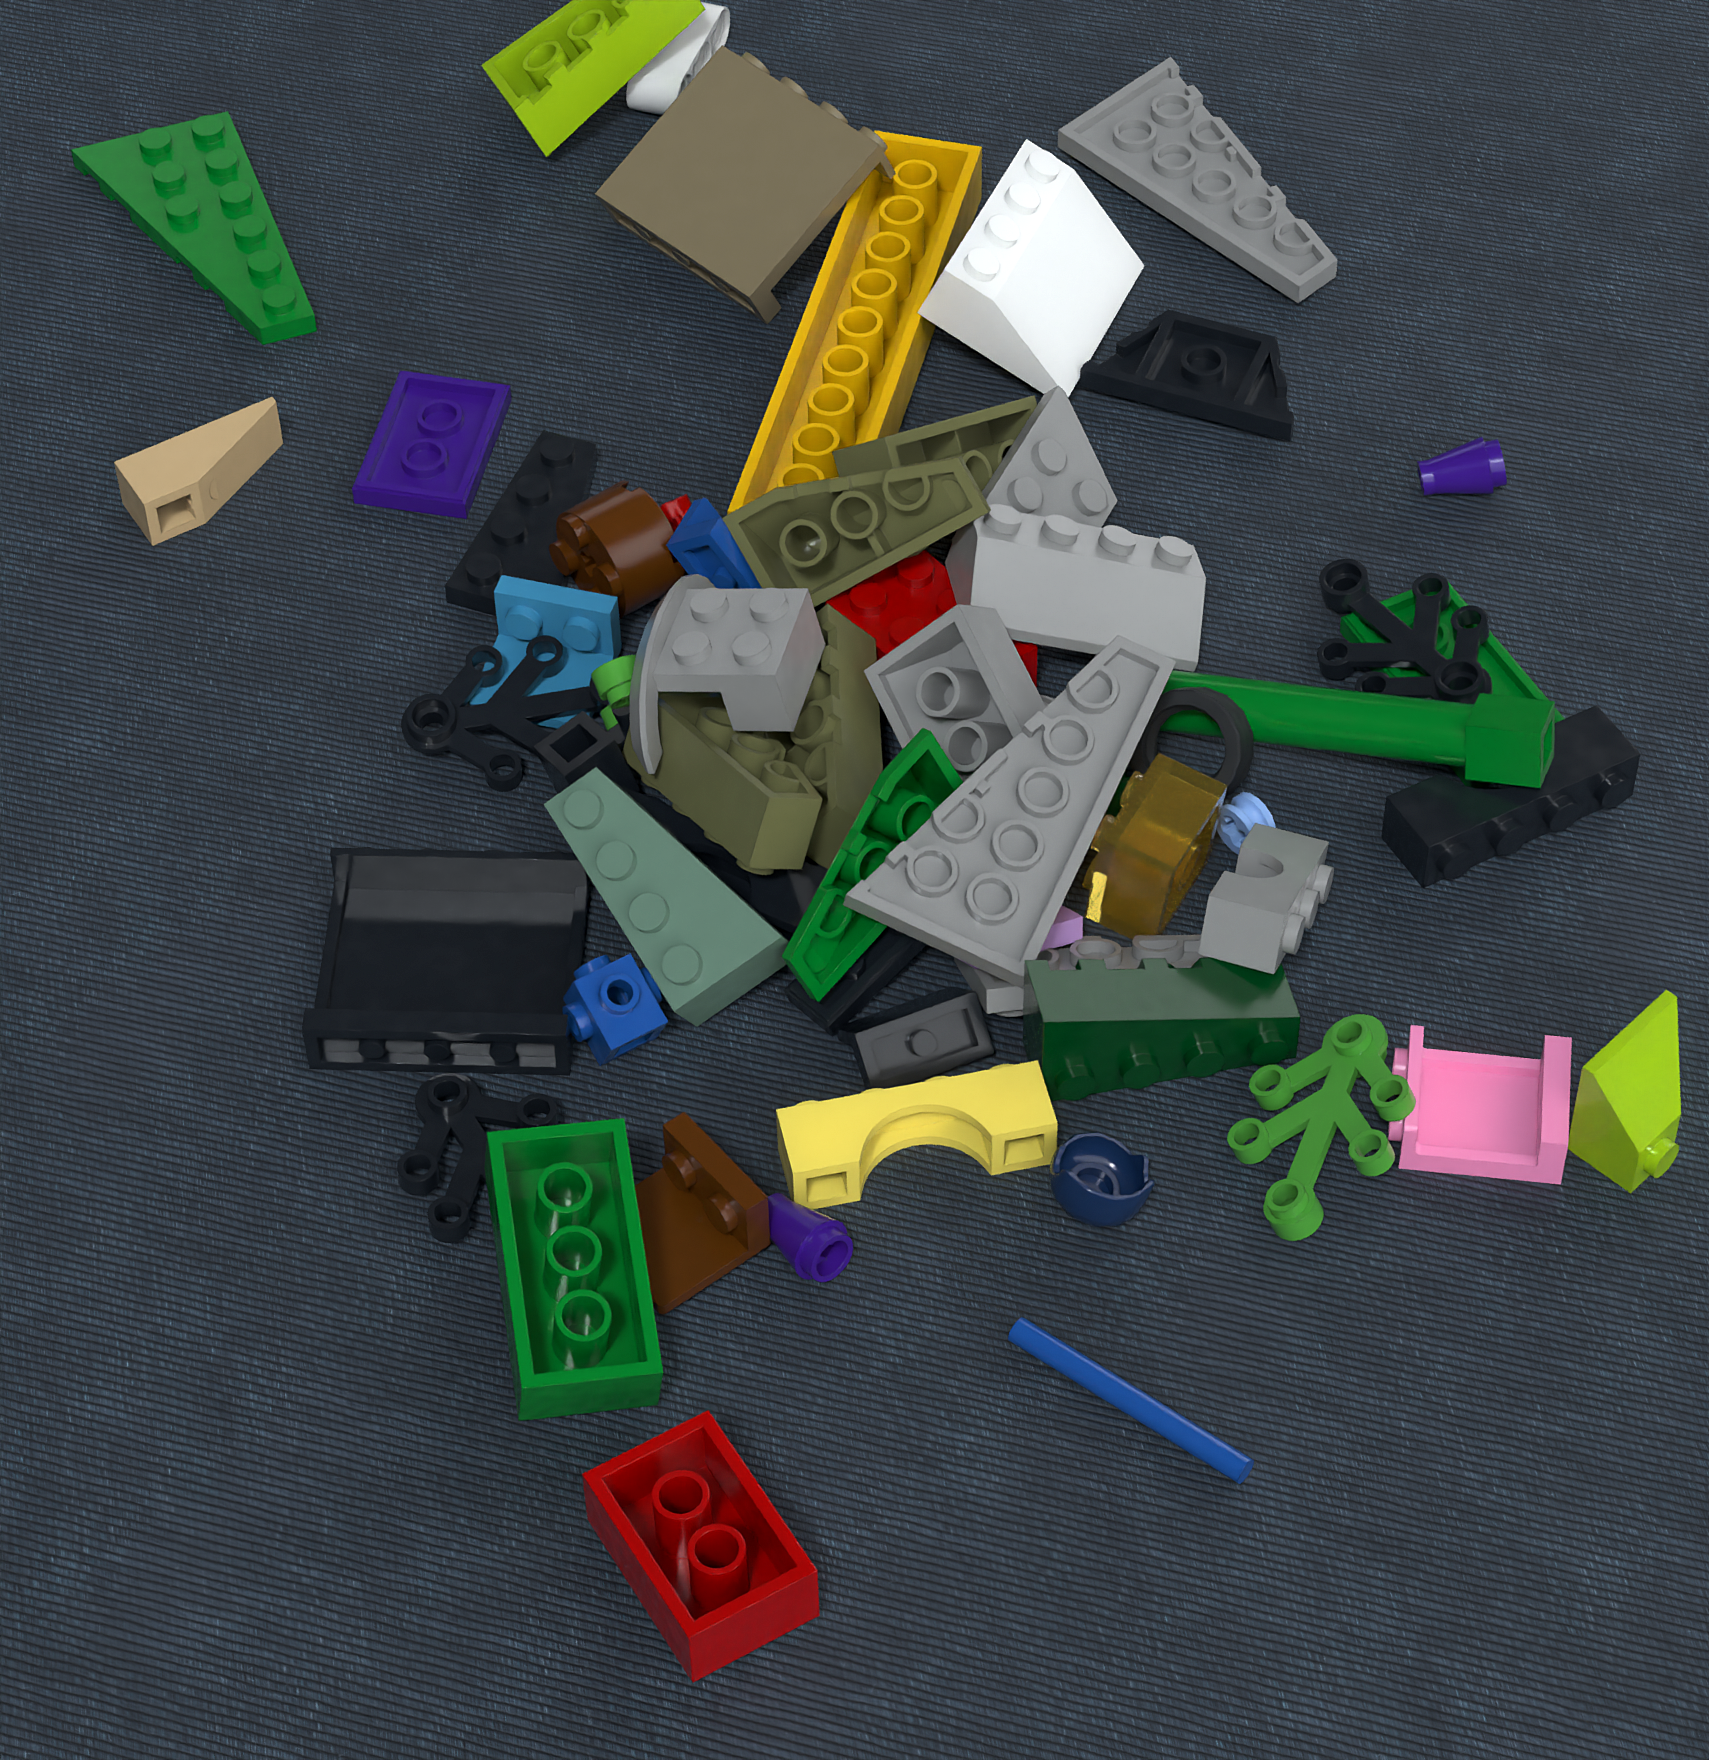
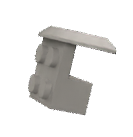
M699 574L683 576L670 588L655 607L645 626L636 653L630 686V732L632 747L648 774L655 773L663 753L658 729V692H721L733 731H794L825 648V641L808 588L719 589L708 578Z

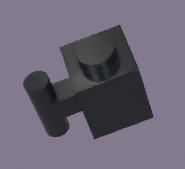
M630 705L619 709H612L618 724L607 732L589 715L581 711L533 746L557 794L595 767L621 788L625 787L635 792L640 790L622 755L630 726Z

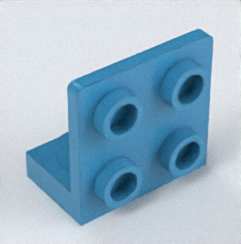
M501 575L494 590L499 634L493 647L502 656L504 674L496 685L487 688L479 687L469 700V704L471 706L487 703L526 656V648L529 642L542 635L552 636L559 640L563 648L564 665L562 670L555 676L541 677L527 696L589 686L590 679L592 678L591 673L604 663L618 658L622 648L618 597ZM541 652L535 658L539 661H548L555 655L551 652ZM486 662L482 671L490 670L494 667V664ZM588 712L586 714L592 718L594 712ZM576 715L533 721L532 723L558 729Z

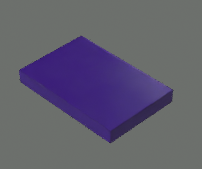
M400 370L352 487L354 503L467 519L512 401L510 385Z

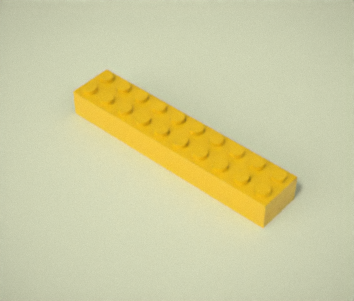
M874 130L886 143L888 149L884 153L896 174L889 179L873 169L847 200L729 505L727 515L774 488L839 477L832 451L898 433L936 327L935 324L917 312L972 226L982 198V147Z

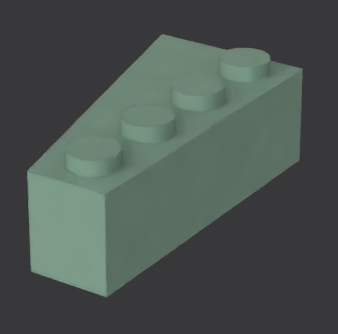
M597 767L544 803L547 811L675 1013L698 1027L787 965L781 956L789 940L623 788Z

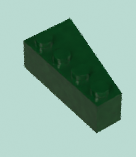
M1142 958L1137 969H1107L1104 959H1078L1075 966L1076 970H1050L1047 960H1024L1023 1045L1028 1062L1038 1060L1051 1102L1063 1099L1070 1101L1079 1100L1091 1094L1124 1088L1141 1089L1153 1083L1191 1076L1207 1077L1219 1071L1246 1066L1273 1065L1281 1060L1296 1058L1301 1017L1282 963H1280L1276 972L1271 974L1214 958H1199L1191 968H1175L1167 963L1166 958Z

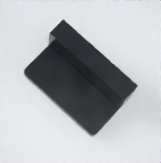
M954 986L835 1028L838 1040L852 1045L865 1090L872 1088L887 1089L908 1085L994 1054L976 991Z

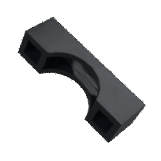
M1596 705L1555 723L1554 757L1541 788L1516 785L1503 789H1478L1459 784L1442 774H1437L1386 797L1381 838L1422 888L1446 878L1454 879L1463 875L1470 867L1497 855L1511 854L1524 843L1551 831L1559 832L1565 830L1580 818L1603 808L1610 809L1623 803L1628 797L1633 795L1640 753Z
M622 787L739 896L758 911L773 927L789 941L791 940L828 871L827 868L804 862L802 870L774 869V872L770 875H760L746 871L737 865V858L721 844L706 838L704 830L690 817L675 811L673 807L657 797L645 796Z

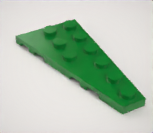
M228 111L214 115H203L194 120L161 128H150L144 132L71 149L74 166L84 176L90 174L99 182L100 191L110 201L115 199L119 201L129 211L131 221L177 264L183 262L192 271L193 279L204 290L210 288L224 301L225 310L262 345L317 332L314 312Z

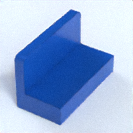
M707 498L694 500L666 544L667 548L688 574L704 576L716 588L762 589L722 517Z

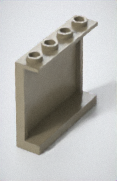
M722 45L597 190L595 195L614 222L768 325L782 308L771 292L778 281L873 169L889 179L896 173L884 153L888 149L886 143L875 132L865 126H862L857 131L848 125L847 119L831 104L823 101L819 106L808 100L809 97L806 92L790 78L783 77L778 81L770 76L766 66L752 54L745 52L740 57Z

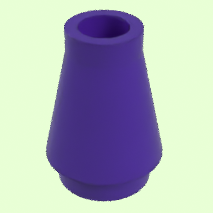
M1481 436L1433 458L1417 461L1418 476L1423 496L1432 494H1493V488L1507 485L1505 464L1498 439L1484 442Z
M775 1193L768 1197L770 1238L798 1276L806 1280L814 1279L817 1282H827L838 1276L849 1263L853 1253V1242L847 1236L845 1225L836 1219L791 1201L782 1193Z

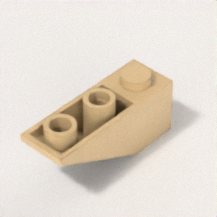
M270 397L114 462L122 503L152 546L206 524L282 446L283 439L275 399Z

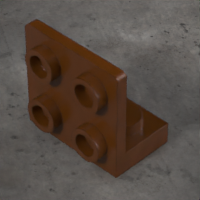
M685 1112L662 1125L665 1155L662 1157L663 1168L635 1185L653 1308L660 1314L668 1313L771 1245L768 1196Z

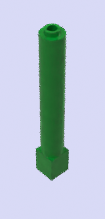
M1176 670L1172 671L1162 692L1163 694L1167 691L1184 687H1208L1227 695L1244 711L1253 731V742L1465 767V779L1541 788L1554 757L1555 701L1479 693L1475 704ZM1182 710L1171 715L1159 730L1224 738L1219 725L1209 715L1197 710Z

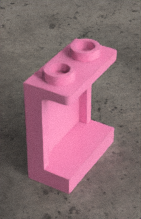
M1411 1025L1407 1049L1395 1048L1392 1074L1405 1078L1416 1098L1415 1108L1406 1118L1399 1121H1389L1388 1141L1400 1142L1399 1169L1561 1184L1569 1142L1572 1038L1545 1035L1541 1059L1427 1049L1423 1047L1424 1026Z

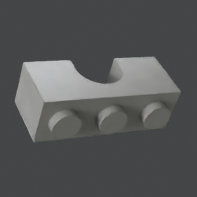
M1255 823L1240 846L1235 873L1224 871L1209 894L1198 954L1274 974L1286 953L1294 955L1297 953L1304 928L1310 929L1312 927L1318 904H1325L1328 898L1334 875V867L1325 865L1329 842Z

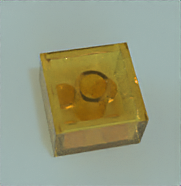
M1161 753L1157 754L1145 774L1135 771L1122 793L1120 799L1122 809L1116 817L1107 814L1103 818L1092 840L1091 849L1097 851L1098 854L1091 862L1082 884L1083 888L1090 891L1084 917L1132 940L1137 935H1162L1208 863L1228 785Z

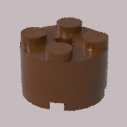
M625 480L562 512L556 522L558 540L549 545L550 555L557 569L565 576L571 574L580 590L618 597L619 619L665 595L685 575V569L678 561L673 564L670 550L666 546L674 531L665 514L654 499L641 487L631 492L627 490L629 481Z

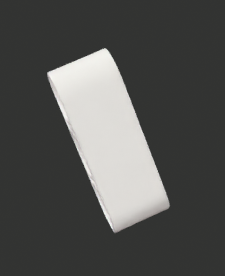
M701 2L705 10L628 81L626 101L630 109L663 115L722 45L725 46L730 27V12L727 7Z

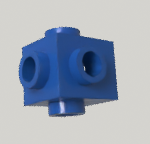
M631 953L614 962H611L608 955H603L582 965L574 971L573 975L576 980L573 981L563 997L566 1005L563 1006L562 1012L563 1014H568L570 1032L577 1041L582 1042L586 1040L599 1066L656 1039L668 1023L658 1004L662 1001L659 987L647 968H638Z

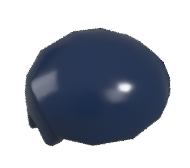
M1100 1132L1074 1134L1057 1148L1050 1163L1049 1180L1054 1198L1069 1217L1089 1226H1119L1132 1219L1142 1208L1156 1183L1154 1180L1149 1179V1159L1146 1155H1132L1131 1151L1121 1141Z

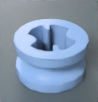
M1247 792L1236 795L1232 799L1231 804L1219 807L1214 813V825L1219 836L1238 855L1241 844L1255 823L1276 828L1273 817L1265 804L1259 798Z

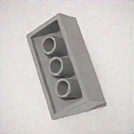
M1003 504L989 505L990 512L957 529L945 561L956 603L995 608L1011 640L1098 655L1117 635H1120L1176 661L1173 669L1195 671L1199 659L1206 576L1194 545L1173 536H1163L1159 539L1133 534L1127 529L1115 525L1101 528L1075 523L1073 520L1061 515L1054 514L1042 517L1021 513Z
M957 604L864 670L902 749L922 728L930 730L963 782L999 748L1003 749L1019 734L1023 725L1039 710L1042 712L1046 708L995 608ZM1102 819L1098 830L1106 826L1104 819Z

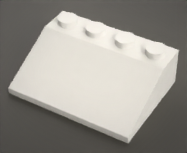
M1026 139L917 313L1043 394L1059 385L1066 392L1067 397H1069L1080 378L1081 367L1092 358L1145 265L1076 171L1057 159L1052 153L1041 149Z

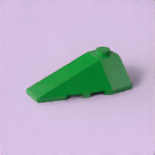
M922 728L880 773L781 956L809 997L817 1002L828 993L887 927L885 924L844 906L846 894L861 880L865 881L885 862L886 856L902 841L908 840L931 817L932 812L963 783L930 730Z

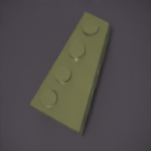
M826 604L816 613L825 641V648L794 731H765L764 738L779 740L786 749L783 761L796 764L823 799L806 856L829 869L875 782L883 771L879 701L864 673L865 669L877 661L876 639L829 604Z
M658 692V729L663 753L655 773L648 774L634 752L630 726L622 751L626 762L641 775L642 782L658 789L672 802V807L675 811L690 817L704 830L706 838L721 844L737 858V865L744 870L760 875H770L774 872V869L802 870L823 799L796 764L783 761L786 749L779 740L764 738L765 731H733L721 693Z

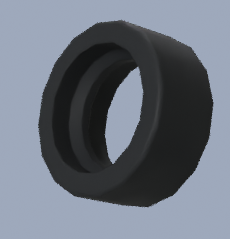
M1208 687L1173 689L1161 694L1129 764L1137 778V782L1154 799L1174 807H1199L1230 795L1246 778L1254 757L1253 731L1244 711L1227 695ZM1182 710H1197L1209 715L1219 725L1225 739V757L1221 768L1212 778L1201 783L1186 784L1173 779L1163 769L1157 755V736L1161 726L1171 715Z

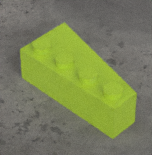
M572 0L481 66L519 121L547 157L677 35L687 28L705 8L700 0Z

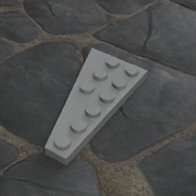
M1172 57L1161 62L1058 130V148L1295 302H1301L1336 277L1337 258L1305 219H1296L1286 207V196L1277 185L1270 187L1262 178V167L1222 118L1213 117L1203 106V95L1194 84L1190 86L1185 84L1179 76L1180 67Z
M1117 635L1067 683L1066 689L1042 712L1039 710L1023 725L1019 734L1003 749L999 748L932 812L931 817L908 840L902 841L886 856L885 862L865 881L861 880L846 894L843 905L1023 988L1024 960L1037 959L1173 671L1176 661Z

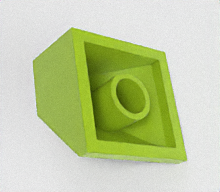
M1665 990L1582 1067L1569 1133L1568 1150L1629 1193H1632L1650 1175L1654 1178L1662 1176L1672 1165L1679 1152V1145L1675 1143L1681 1117L1677 996L1668 990Z

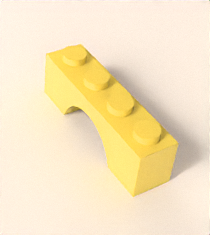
M1038 1060L1015 1065L1000 1064L989 1070L951 1077L936 1076L925 1082L887 1089L872 1088L860 1094L824 1101L809 1100L792 1107L776 1109L778 1151L791 1201L812 1210L860 1201L865 1181L873 1168L890 1154L911 1146L933 1144L955 1148L977 1160L990 1175L1049 1165L1057 1150L1058 1123Z

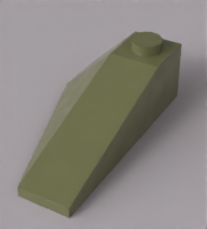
M957 456L777 487L724 516L722 519L762 589L808 588L813 606L816 607L987 514L991 509L963 458Z

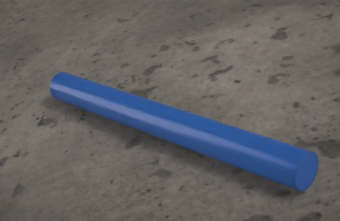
M1021 1317L1011 1328L1008 1335V1340L1236 1483L1241 1484L1249 1475L1254 1465L1252 1458L1034 1323Z

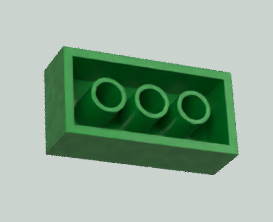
M619 1118L487 1132L484 1168L518 1421L658 1405L663 1367L625 1119Z

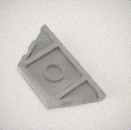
M1059 385L1043 395L982 491L988 505L1003 504L1014 508L1018 512L1042 517L1054 514L1061 515L1073 520L1075 523L1096 527L1103 526L1118 501L1066 392Z

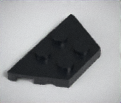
M1168 309L1151 320L1144 330L1132 332L1116 343V354L1100 364L1090 359L1080 369V387L1290 441L1293 436L1294 415L1293 411H1289L1287 383L1285 373L1280 368L1281 355L1277 337Z

